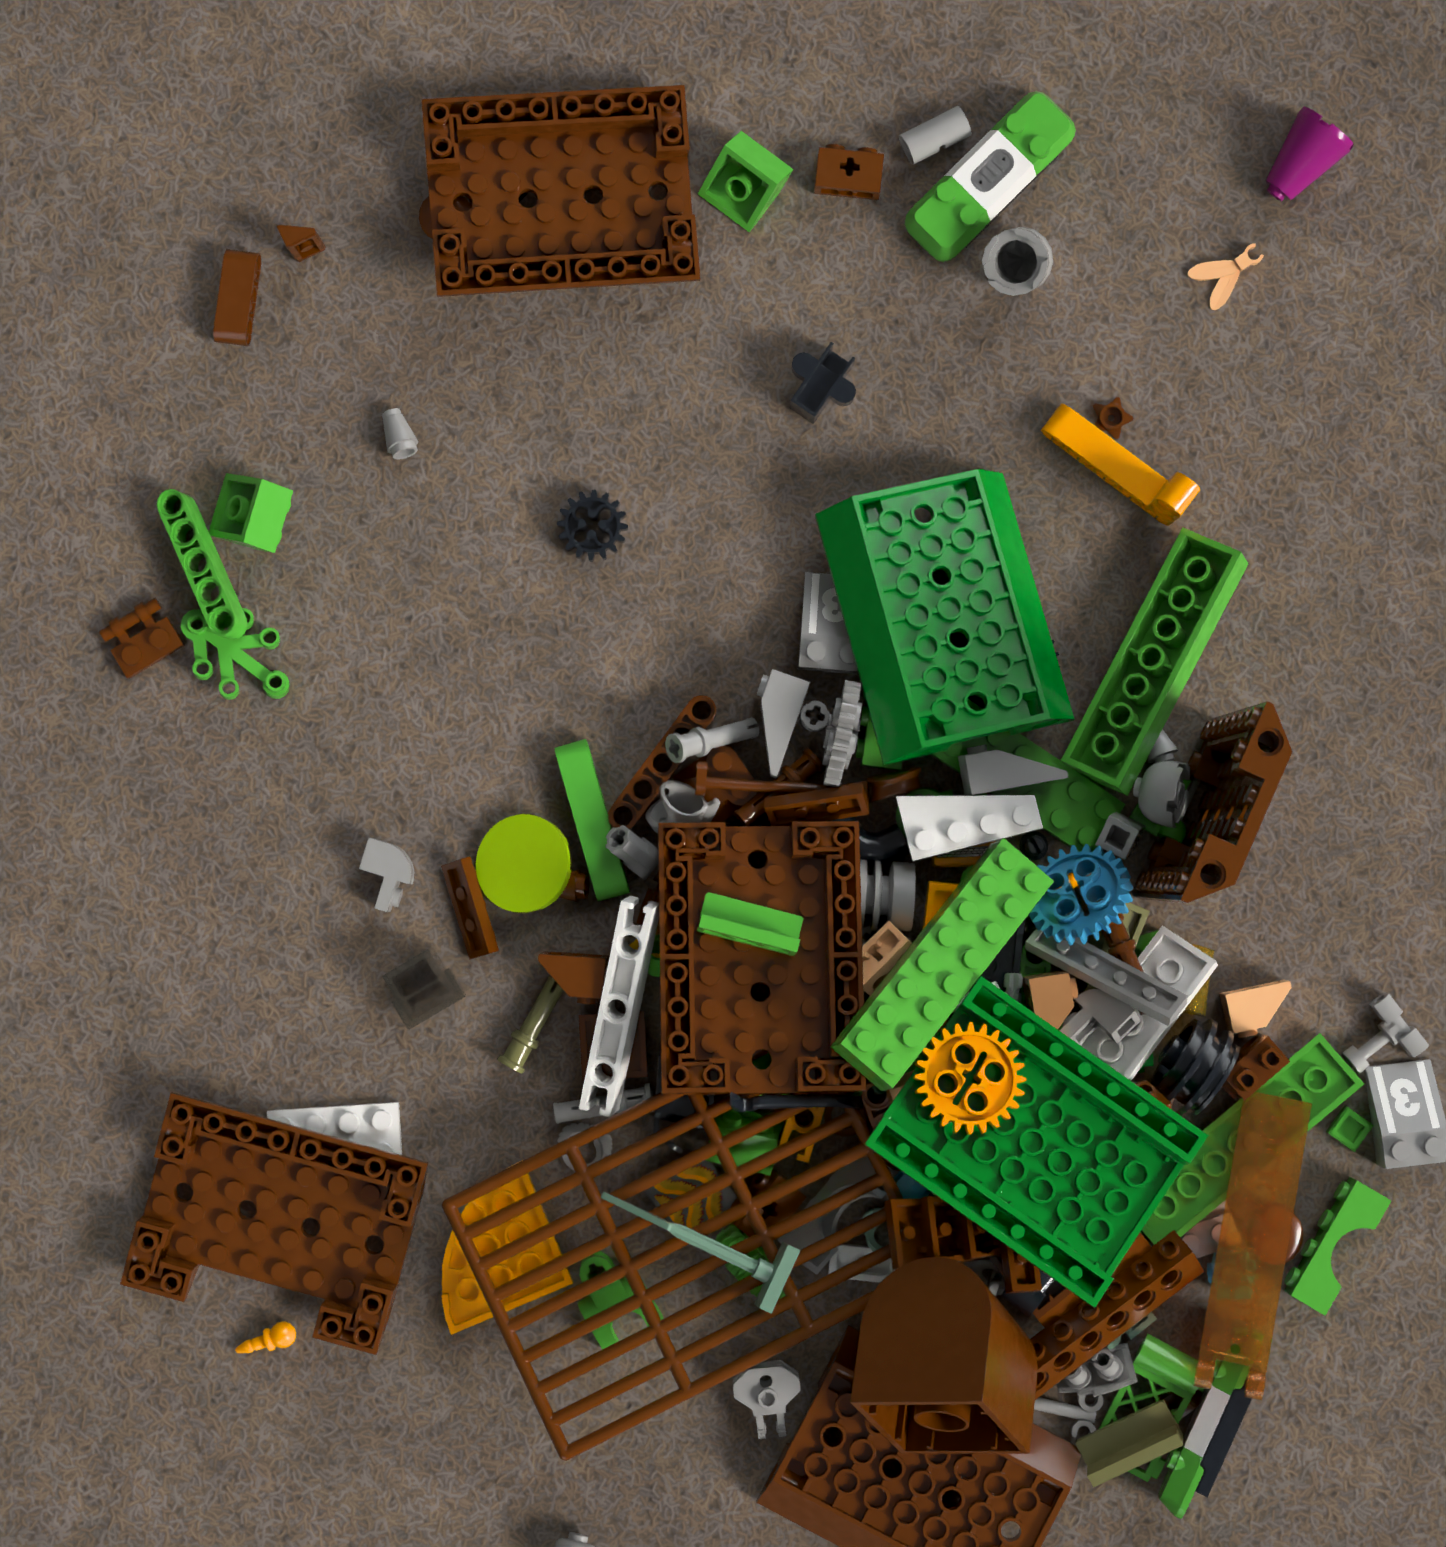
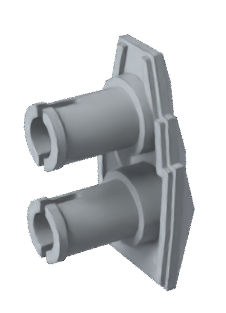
M1128 1343L1118 1344L1113 1349H1109L1107 1346L1057 1383L1058 1392L1077 1393L1078 1396L1093 1394V1397L1138 1382Z

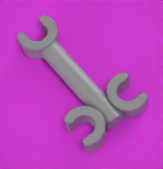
M1077 1395L1080 1406H1075L1039 1397L1035 1400L1034 1410L1076 1419L1070 1427L1072 1437H1076L1077 1431L1081 1426L1089 1428L1088 1434L1096 1431L1093 1425L1096 1419V1411L1102 1407L1104 1400L1103 1396L1099 1395L1096 1396L1093 1404L1085 1403L1086 1395Z

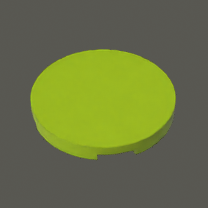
M519 814L499 821L484 836L476 856V875L484 894L498 907L515 913L533 912L551 905L563 893L571 875L569 843L566 837L553 823L535 815Z

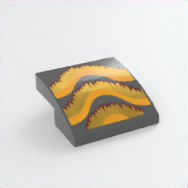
M704 1160L643 1192L656 1208L720 1176V1174L709 1161ZM728 1186L664 1218V1220L692 1228L726 1211L737 1197Z

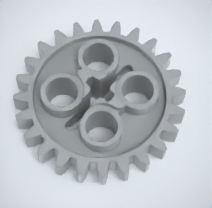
M845 680L841 697L836 698L833 712L829 715L823 744L825 751L822 765H826L823 781L825 786H840L844 769H848L852 754L855 753L861 723L859 718L862 703L858 702L861 683Z

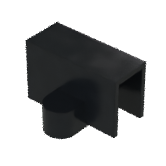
M830 342L819 360L805 352L798 353L792 360V372L803 383L790 400L789 408L812 424L815 423L830 400L839 406H848L854 401L856 394L854 384L846 379V376L854 366L855 357H852L849 362L832 351L834 344Z

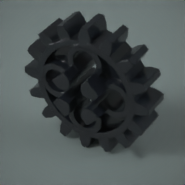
M592 490L591 497L586 498L585 494L581 491L579 492V501L575 502L569 498L568 502L571 508L569 510L561 508L560 513L566 518L565 520L557 521V526L565 529L564 532L559 534L560 540H569L565 548L568 552L576 548V558L578 559L586 553L590 562L594 561L595 554H600L601 558L606 560L607 550L616 554L618 550L615 543H625L626 541L620 535L621 531L628 530V525L620 522L627 517L626 512L616 511L620 506V502L616 500L610 504V495L607 492L602 498H598L596 490ZM579 509H586L589 519L593 522L599 519V513L602 510L606 509L611 512L608 520H600L598 523L600 531L610 535L608 542L600 543L596 532L593 530L587 532L585 541L577 542L575 540L576 533L585 532L588 528L584 519L576 517V512Z

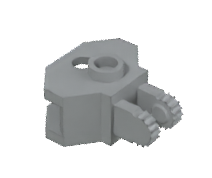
M782 1360L761 1362L737 1374L733 1378L734 1398L752 1409L753 1416H756L758 1439H766L767 1430L763 1415L771 1414L777 1415L776 1430L779 1437L786 1436L784 1419L786 1405L801 1391L798 1371ZM764 1375H768L771 1377L769 1380L763 1381L761 1379V1377Z

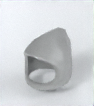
M668 780L662 783L660 787L661 799L650 806L645 816L651 828L658 833V823L711 822L719 808L720 801L714 798L707 802L703 796L695 795V789L688 784L676 780ZM667 788L669 789V792L665 795L664 789Z

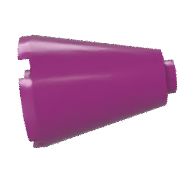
M1305 106L1298 112L1265 180L1269 185L1266 191L1280 202L1284 198L1291 201L1346 156L1354 147L1353 142L1332 123L1329 125L1321 119L1323 116Z

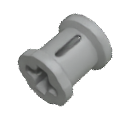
M811 701L809 704L804 705L800 712L801 725L809 731H820L827 725L830 713L824 703ZM814 708L820 709L819 715L823 716L824 720H818L815 725L810 724V718L805 716L806 712H812Z

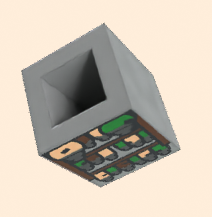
M1115 812L1109 815L1095 845L1101 846L1106 851L1111 850L1114 855L1125 860L1133 855L1146 826L1121 813Z

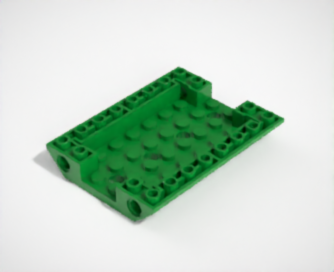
M975 469L851 496L815 514L883 765L946 751L951 744L1009 731L1010 735H1015L1074 721L1070 701L1003 473ZM918 508L927 509L931 514V521L927 523L918 521L915 518L914 511ZM935 570L945 571L949 576V583L945 585L935 583L932 578V572ZM954 632L962 633L967 639V645L962 648L955 647L950 642V634ZM971 695L980 696L984 700L985 708L981 711L972 710L968 705V697Z

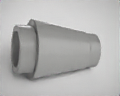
M393 408L385 411L382 414L387 452L392 454L393 458L397 460L414 455L418 451L416 446L418 440L401 410Z

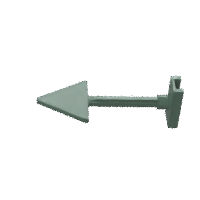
M603 1191L600 1198L668 1230L678 1239L752 1273L751 1277L763 1282L754 1305L772 1314L800 1253L799 1249L782 1242L773 1263L761 1258L755 1260L682 1224L667 1222L650 1212Z

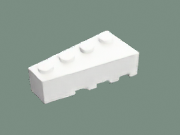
M1035 795L896 796L913 862L1043 828Z

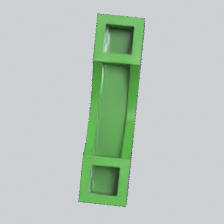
M1349 1177L1347 1182L1342 1181L1334 1193V1198L1336 1199L1331 1210L1326 1209L1322 1213L1317 1224L1320 1228L1314 1239L1309 1238L1301 1250V1255L1304 1257L1297 1268L1294 1266L1290 1269L1284 1281L1287 1285L1284 1290L1285 1292L1325 1316L1342 1288L1336 1280L1331 1267V1256L1336 1243L1343 1235L1352 1230L1360 1228L1376 1229L1391 1203L1390 1199Z

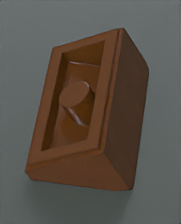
M277 225L286 247L298 262L314 256L326 248L314 228Z

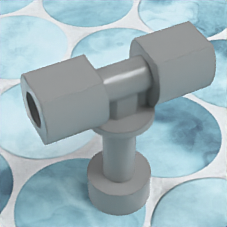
M1384 992L1369 1004L1382 1020L1378 1024L1380 1032L1359 1049L1353 1045L1342 1053V1056L1351 1068L1360 1074L1369 1067L1367 1059L1388 1042L1393 1045L1399 1043L1406 1053L1413 1058L1425 1051L1429 1044L1415 1027L1406 1024L1400 1016L1403 1013L1401 1008L1390 994Z

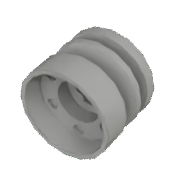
M860 860L862 929L865 914L870 915L871 930L877 929L880 915H885L887 922L890 921L900 931L911 932L915 904V863L892 862L889 876H882L880 861H874L873 874L867 875V860Z

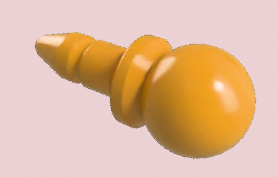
M278 1322L271 1329L265 1328L263 1335L241 1343L236 1347L235 1351L240 1354L252 1353L254 1350L258 1351L266 1347L269 1351L275 1350L276 1347L287 1348L294 1343L296 1330L289 1322Z

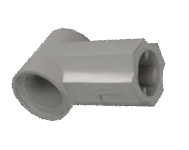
M624 825L618 828L613 827L606 835L607 844L605 847L619 859H622L623 864L646 881L659 864L658 848L644 837H638Z

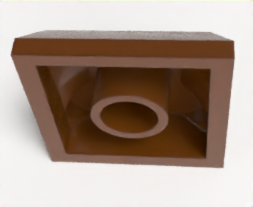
M730 744L713 748L706 756H702L673 776L674 780L686 783L695 789L696 763L699 761L707 762L706 777L754 780ZM706 788L705 796L703 797L707 802L714 798L720 801L719 808L711 822L725 821L734 815L735 810H738L754 797L758 791Z

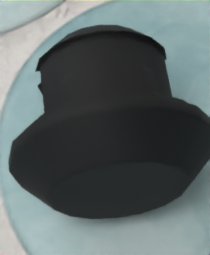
M1028 832L1022 836L1019 842V849L1029 860H1039L1048 851V841L1040 832Z

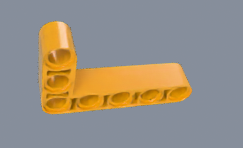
M1065 404L1059 405L1041 429L1045 437L1049 440L1053 438V443L1076 460L1079 457L1078 461L1101 479L1106 477L1104 479L1105 482L1128 499L1131 496L1130 500L1152 517L1158 516L1156 520L1166 526L1171 525L1181 517L1200 491V487L1182 473L1176 472L1168 480Z

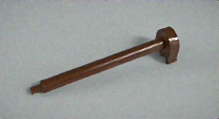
M697 761L695 795L705 796L706 788L792 794L832 788L819 783L706 777L707 762Z

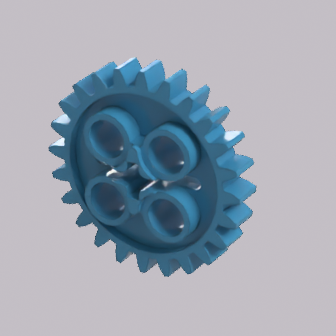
M1085 844L1082 852H1078L1075 845H1072L1070 854L1066 855L1062 849H1059L1058 859L1055 860L1053 857L1047 856L1049 862L1047 867L1038 864L1037 867L1054 882L1028 915L1037 930H1042L1046 938L1053 936L1056 943H1060L1065 937L1068 944L1073 945L1076 937H1079L1084 945L1087 942L1088 935H1092L1096 940H1099V931L1102 929L1109 934L1111 933V928L1109 927L1111 922L1121 924L1118 913L1128 914L1129 910L1125 903L1133 901L1129 891L1134 889L1130 881L1131 876L1120 858L1116 859L1111 850L1104 853L1102 847L1098 846L1092 852L1089 845ZM1071 872L1074 874L1075 880L1080 887V892L1089 909L1090 914L1088 916L1084 915L1082 907L1078 902V897L1069 880L1068 874Z

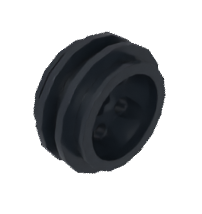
M1193 1019L1182 1029L1178 1036L1174 1035L1160 1053L1157 1061L1159 1064L1151 1079V1084L1166 1099L1171 1101L1174 1098L1172 1110L1180 1116L1187 1111L1195 1116L1212 1101L1227 1080L1239 1055L1240 1047L1232 1044L1234 1033L1225 1029L1216 1036L1218 1023L1212 1019H1208L1202 1024L1198 1019Z

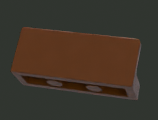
M867 781L841 784L839 787L766 797L764 808L771 826H790L792 822H821L869 815V786Z

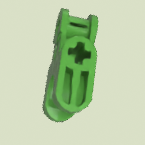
M599 1251L582 1260L579 1274L581 1281L585 1282L597 1275L596 1273H589L591 1264L594 1263L597 1267L603 1265L602 1272L614 1267L615 1264L606 1253ZM623 1277L591 1293L589 1296L578 1301L577 1304L584 1319H587L634 1294L626 1277ZM652 1301L660 1316V1319H664L657 1304L655 1303V1301ZM641 1308L632 1311L639 1314L644 1319L646 1325L649 1326ZM612 1322L592 1331L602 1349L619 1341L612 1327Z

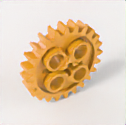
M969 1022L965 1032H963L957 1023L953 1025V1035L945 1028L940 1031L942 1041L933 1037L930 1040V1044L934 1049L924 1048L921 1052L927 1060H919L915 1063L917 1067L923 1069V1073L913 1076L914 1080L923 1082V1086L915 1090V1094H925L927 1097L920 1106L931 1105L933 1107L928 1116L929 1118H933L938 1114L942 1116L940 1127H944L949 1121L953 1122V1133H957L961 1125H965L967 1135L972 1134L974 1125H977L981 1134L985 1133L987 1130L986 1122H989L995 1129L1000 1127L997 1117L1000 1116L1002 1119L1009 1120L1011 1117L1006 1108L1018 1109L1019 1105L1013 1100V1097L1023 1096L1025 1093L1016 1087L1017 1084L1026 1081L1025 1077L1017 1075L1016 1072L1025 1066L1024 1063H1014L1013 1058L1019 1054V1051L1008 1052L1006 1048L1011 1042L1010 1039H1006L1001 1043L997 1041L1000 1033L999 1030H996L990 1036L987 1035L986 1024H983L979 1031L975 1032L973 1023ZM958 1046H965L971 1051L972 1059L970 1063L963 1064L956 1059L955 1051ZM981 1052H985L986 1058L973 1078L977 1081V1084L969 1085L959 1104L954 1105L953 1100L966 1081L962 1073L967 1074L970 1072ZM988 1064H995L1000 1068L1001 1078L998 1082H992L986 1077L985 1068ZM947 1075L953 1079L955 1088L952 1093H944L939 1089L938 1079L940 1076ZM971 1093H977L982 1096L984 1107L981 1111H973L968 1106L967 1099Z

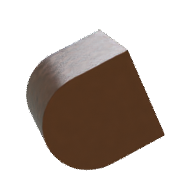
M928 1257L917 1259L902 1265L901 1268H897L886 1276L873 1291L865 1306L860 1327L850 1403L902 1454H1030L1038 1370L1035 1349L1028 1335L972 1269L949 1258Z

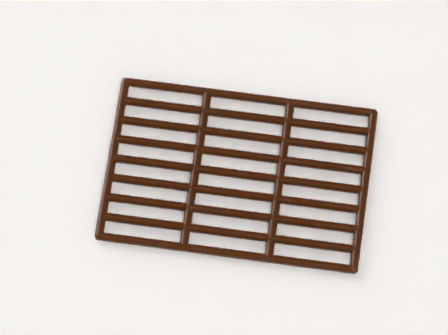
M763 1050L756 1051L752 1055V1061L768 1053ZM660 1092L443 1201L442 1208L561 1460L567 1461L864 1311L873 1291L815 1320H812L804 1302L891 1258L890 1245L887 1244L800 1289H797L791 1275H789L783 1288L785 1296L778 1299L772 1314L758 1309L676 1351L667 1332L762 1285L763 1282L749 1275L661 1320L652 1301L729 1262L713 1255L646 1289L637 1270L689 1245V1243L674 1236L631 1258L623 1239L653 1225V1223L638 1216L616 1227L608 1210L615 1205L600 1198V1191L593 1178L702 1124L710 1143L608 1194L625 1201L717 1154L725 1171L724 1174L648 1212L664 1219L732 1185L740 1204L690 1229L707 1236L747 1216L755 1234L730 1246V1248L747 1254L762 1246L768 1261L773 1263L779 1251L774 1242L775 1239L880 1186H883L889 1200L904 1199L884 1158L864 1145L871 1132L859 1109L844 1108L846 1113L737 1167L729 1150L730 1147L808 1108H779L722 1136L714 1118L732 1109L729 1105L730 1095L707 1106L703 1095H688L695 1113L587 1166L579 1147L684 1096L683 1094H662ZM851 1092L808 1093V1094H839V1095H852ZM737 1094V1095H739L741 1098H752V1097H755V1096H759V1095H761V1094ZM850 1125L853 1126L861 1142L860 1144L752 1197L744 1178ZM567 1154L575 1173L468 1226L465 1225L458 1210L459 1207ZM866 1155L868 1156L876 1174L767 1228L758 1209ZM582 1185L590 1203L480 1257L472 1240L473 1238ZM885 1207L801 1249L792 1269L887 1222ZM595 1215L597 1216L604 1234L496 1288L494 1287L487 1269ZM611 1246L619 1262L618 1265L511 1319L509 1318L501 1300ZM626 1277L634 1294L633 1296L524 1350L517 1336V1330ZM641 1308L649 1325L648 1327L541 1381L538 1380L530 1362ZM792 1308L801 1327L693 1382L690 1381L682 1363ZM653 1339L656 1340L664 1356L663 1358L553 1412L545 1395L546 1393ZM668 1370L671 1371L679 1389L568 1444L560 1427L561 1424Z

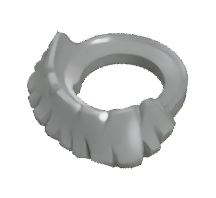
M586 1123L567 1125L562 1129L563 1132H560L557 1142L559 1143L593 1125L589 1126ZM608 1133L593 1140L596 1148V1157L587 1166L603 1159L605 1156L611 1155L613 1144L612 1138ZM567 1154L563 1155L562 1158L566 1165L574 1170Z

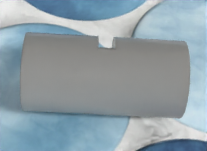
M956 106L900 134L899 140L909 162L914 165L938 153L940 146L946 149L971 136L972 132L964 112L959 106Z

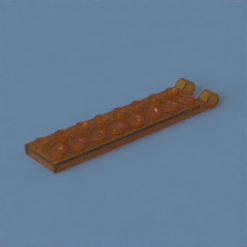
M1254 1092L1242 1102L1193 1386L1211 1390L1216 1359L1249 1366L1244 1397L1262 1401L1312 1103ZM1237 1344L1240 1347L1238 1354L1231 1353V1345Z

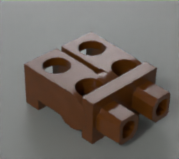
M1258 1033L1240 1047L1236 1063L1222 1087L1232 1099L1240 1097L1245 1101L1290 1061L1269 1036Z

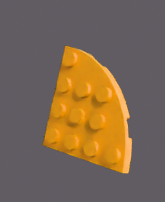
M529 1173L469 1202L461 1213L465 1225L468 1226L535 1193L536 1189ZM541 1204L472 1240L480 1257L548 1224L549 1221ZM453 1230L445 1249L442 1264V1304L451 1335L493 1318L492 1312ZM555 1236L487 1269V1272L496 1288L562 1255ZM567 1267L501 1301L507 1312L571 1285L574 1281Z

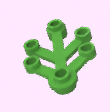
M242 608L244 614L250 617L247 625L248 630L254 624V617L250 610ZM200 609L191 610L183 616L181 630L187 639L193 641L195 662L192 669L197 679L207 680L213 674L212 664L207 659L206 641L218 650L221 673L219 692L224 699L231 700L239 694V685L234 678L232 660L263 682L264 692L270 698L280 699L288 693L290 687L289 680L283 672L268 670L243 651L244 649L260 647L266 649L276 648L280 643V636L276 629L265 628L260 634L228 639L211 632ZM230 615L224 620V629L230 628L232 624ZM200 620L203 622V627L195 630L191 627L192 622ZM267 634H273L276 636V640L273 643H266L264 637ZM202 664L207 665L209 671L206 674H199L197 672L198 666ZM273 678H279L282 681L281 686L278 688L271 687L269 683ZM232 684L235 686V691L231 694H226L223 692L224 686Z

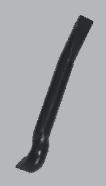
M731 1092L729 1098L730 1107L738 1112L755 1111L757 1109L812 1107L863 1109L862 1096L796 1094L741 1098L739 1095Z

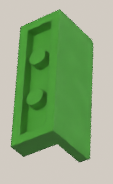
M708 892L704 898L696 931L794 956L798 951L800 943L798 938L803 917Z

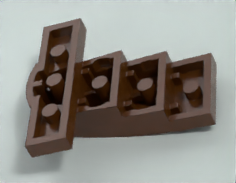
M926 1196L921 1199H890L884 1201L892 1270L901 1268L902 1265L908 1262L928 1257H943L964 1263L1001 1256L1006 1294L1042 1290L1040 1269L939 1197Z

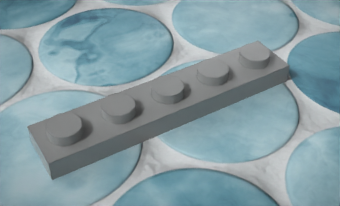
M1036 928L1025 942V950L1167 1026L1172 1024L1187 1004L1188 996L1087 942L1083 945L1082 941L1077 937L1073 945H1069L1065 937L1060 943H1056L1053 936L1046 938L1042 930H1037Z

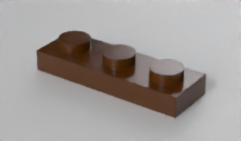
M471 857L442 865L441 868L469 960L499 951Z

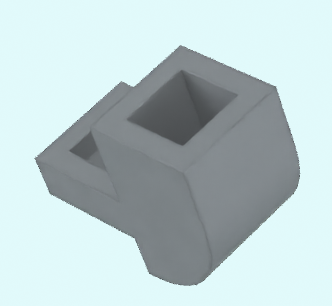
M368 837L359 869L384 877L374 908L391 912L393 906H399L402 898L403 889L399 888L400 882L413 884L414 867L410 857L400 847Z
M1091 989L1079 994L1078 998H1074L1081 1010L1078 1013L1070 1014L1063 1022V1028L1059 1031L1080 1045L1099 1026L1118 1044L1141 1020L1130 1005L1100 989Z

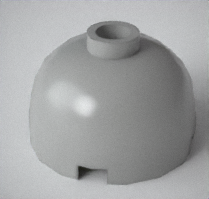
M1166 760L1157 762L1146 770L1143 778L1137 777L1133 796L1139 797V808L1142 814L1151 822L1170 828H1175V823L1179 824L1188 796V790H1185V784L1183 783V779L1190 780V766L1188 763Z

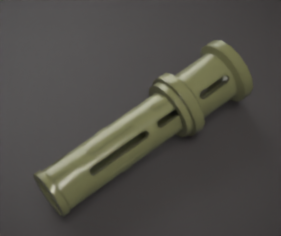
M550 975L520 1030L516 1029L511 1033L512 1041L507 1050L497 1058L499 1062L521 1074L525 1071L523 1066L529 1054L539 1046V1041L536 1039L564 991L557 984L553 993L551 992L556 981Z

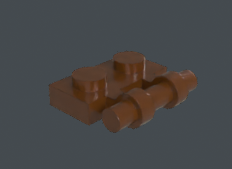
M156 598L147 603L140 602L134 606L135 610L120 619L115 617L108 622L109 625L99 631L105 642L115 636L120 640L121 644L110 651L128 679L185 646L168 617L158 622L153 618L152 614L162 609L161 604ZM142 621L146 629L131 637L127 629Z

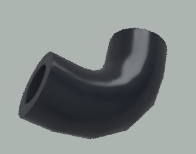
M856 817L829 821H857ZM896 823L878 832H868L859 824L860 860H867V864L874 865V861H880L881 864L891 862L910 853L909 846Z

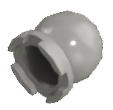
M1026 227L1011 228L994 236L985 247L982 258V265H984V272L989 280V284L1000 293L1011 296L1026 294L1041 286L1050 275L1053 265L1052 248L1046 238L1035 229Z

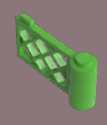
M1147 1333L1135 1355L1133 1365L1135 1373L1149 1380L1152 1391L1134 1396L1131 1385L1118 1389L1098 1429L1109 1425L1111 1419H1113V1422L1118 1420L1115 1413L1118 1406L1132 1403L1136 1412L1139 1410L1136 1401L1154 1396L1157 1402L1160 1400L1159 1395L1167 1392H1173L1183 1398L1178 1408L1170 1410L1178 1424L1197 1390L1204 1391L1210 1379L1208 1372H1206L1208 1365ZM1155 1383L1163 1388L1156 1389ZM1127 1390L1129 1397L1122 1399ZM1159 1456L1150 1461L1146 1470L1136 1467L1128 1472L1146 1482L1149 1481L1151 1476L1158 1479L1166 1460Z

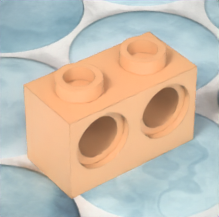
M890 921L862 946L863 990L869 996L872 995L912 944Z

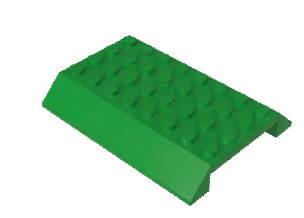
M980 976L944 1028L953 1035V1025L957 1023L963 1032H965L969 1022L973 1023L975 1032H978L980 1027L986 1024L987 1035L990 1036L993 1032L999 1030L1000 1033L997 1041L1001 1043L1006 1039L1011 1040L1006 1049L1008 1052L1018 1050L1019 1054L1013 1058L1014 1063H1024L1025 1065L1016 1071L1017 1075L1026 1078L1025 1082L1019 1083L1016 1086L1025 1092L1024 1095L1013 1097V1100L1018 1103L1019 1108L1011 1109L1007 1107L1006 1110L1011 1118L1005 1120L998 1116L1000 1127L996 1129L989 1122H986L987 1130L985 1133L981 1134L977 1125H974L971 1135H967L965 1125H961L959 1131L953 1133V1122L949 1121L944 1127H940L942 1116L938 1114L933 1118H929L928 1116L933 1107L931 1105L920 1106L927 1097L925 1094H915V1090L923 1086V1082L913 1079L914 1075L923 1073V1069L916 1067L864 1145L1095 1308L1114 1280L1111 1276L1182 1168L1191 1163L1209 1135ZM941 1033L937 1036V1039L942 1041ZM958 1046L955 1051V1057L960 1063L968 1064L971 1062L972 1053L967 1047ZM981 1052L970 1072L967 1074L962 1073L966 1081L953 1100L954 1105L959 1104L969 1085L977 1084V1081L973 1078L986 1058L985 1052ZM988 1064L985 1068V1075L990 1081L998 1082L1001 1078V1070L995 1064ZM942 1075L938 1079V1087L942 1092L952 1093L954 1091L955 1083L950 1076ZM971 1093L968 1096V1106L973 1111H981L984 1107L982 1096L977 1093Z

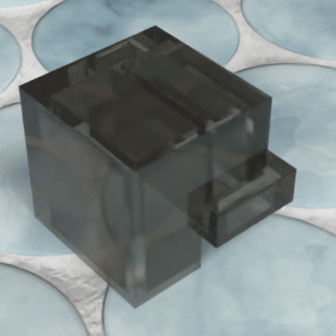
M434 947L425 950L382 976L395 998L392 1004L407 1030L412 1029L466 997L451 968L446 969Z

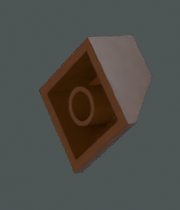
M543 951L538 954L540 964L569 997H577V1003L597 1004L599 999H601L610 955Z

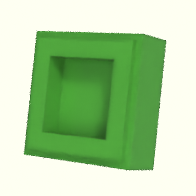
M1344 1105L1326 1130V1133L1355 1152L1374 1125Z

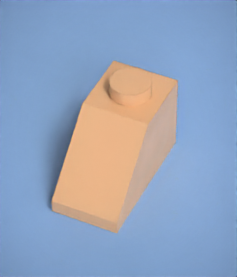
M1280 980L1220 993L1227 1030L1237 1033L1238 1038L1257 1035V1029L1268 1025L1292 988L1290 981Z

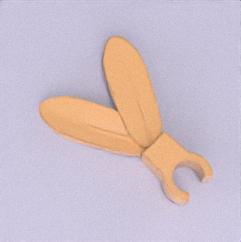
M1256 244L1248 245L1244 252L1234 260L1204 262L1195 265L1188 271V277L1197 281L1220 278L1210 296V308L1212 310H1217L1226 303L1235 287L1240 272L1250 265H1257L1262 260L1264 255H1260L1256 260L1248 257V251L1254 249Z

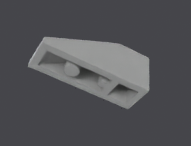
M986 745L966 748V755L958 756L964 795H975L1068 778V772L1000 750L987 751Z

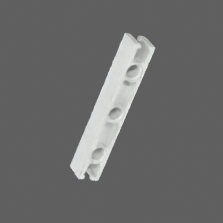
M629 896L621 900L579 1104V1109L585 1111L590 1110L595 1105L599 1106L601 1099L595 1097L598 1087L606 1088V1107H600L599 1114L606 1117H611L620 1109L659 920V903L648 901V904L643 908V913L646 914L642 926L634 925V907L639 902V898ZM629 935L637 938L639 942L638 950H634L629 946ZM615 999L625 1004V1014L617 1011ZM602 1063H606L612 1068V1077L604 1074Z

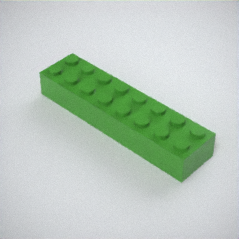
M1182 527L1061 759L1065 765L1085 777L1128 796L1248 566V562L1242 552Z
M1005 838L990 844L830 1047L881 1091L894 1088L1054 881Z

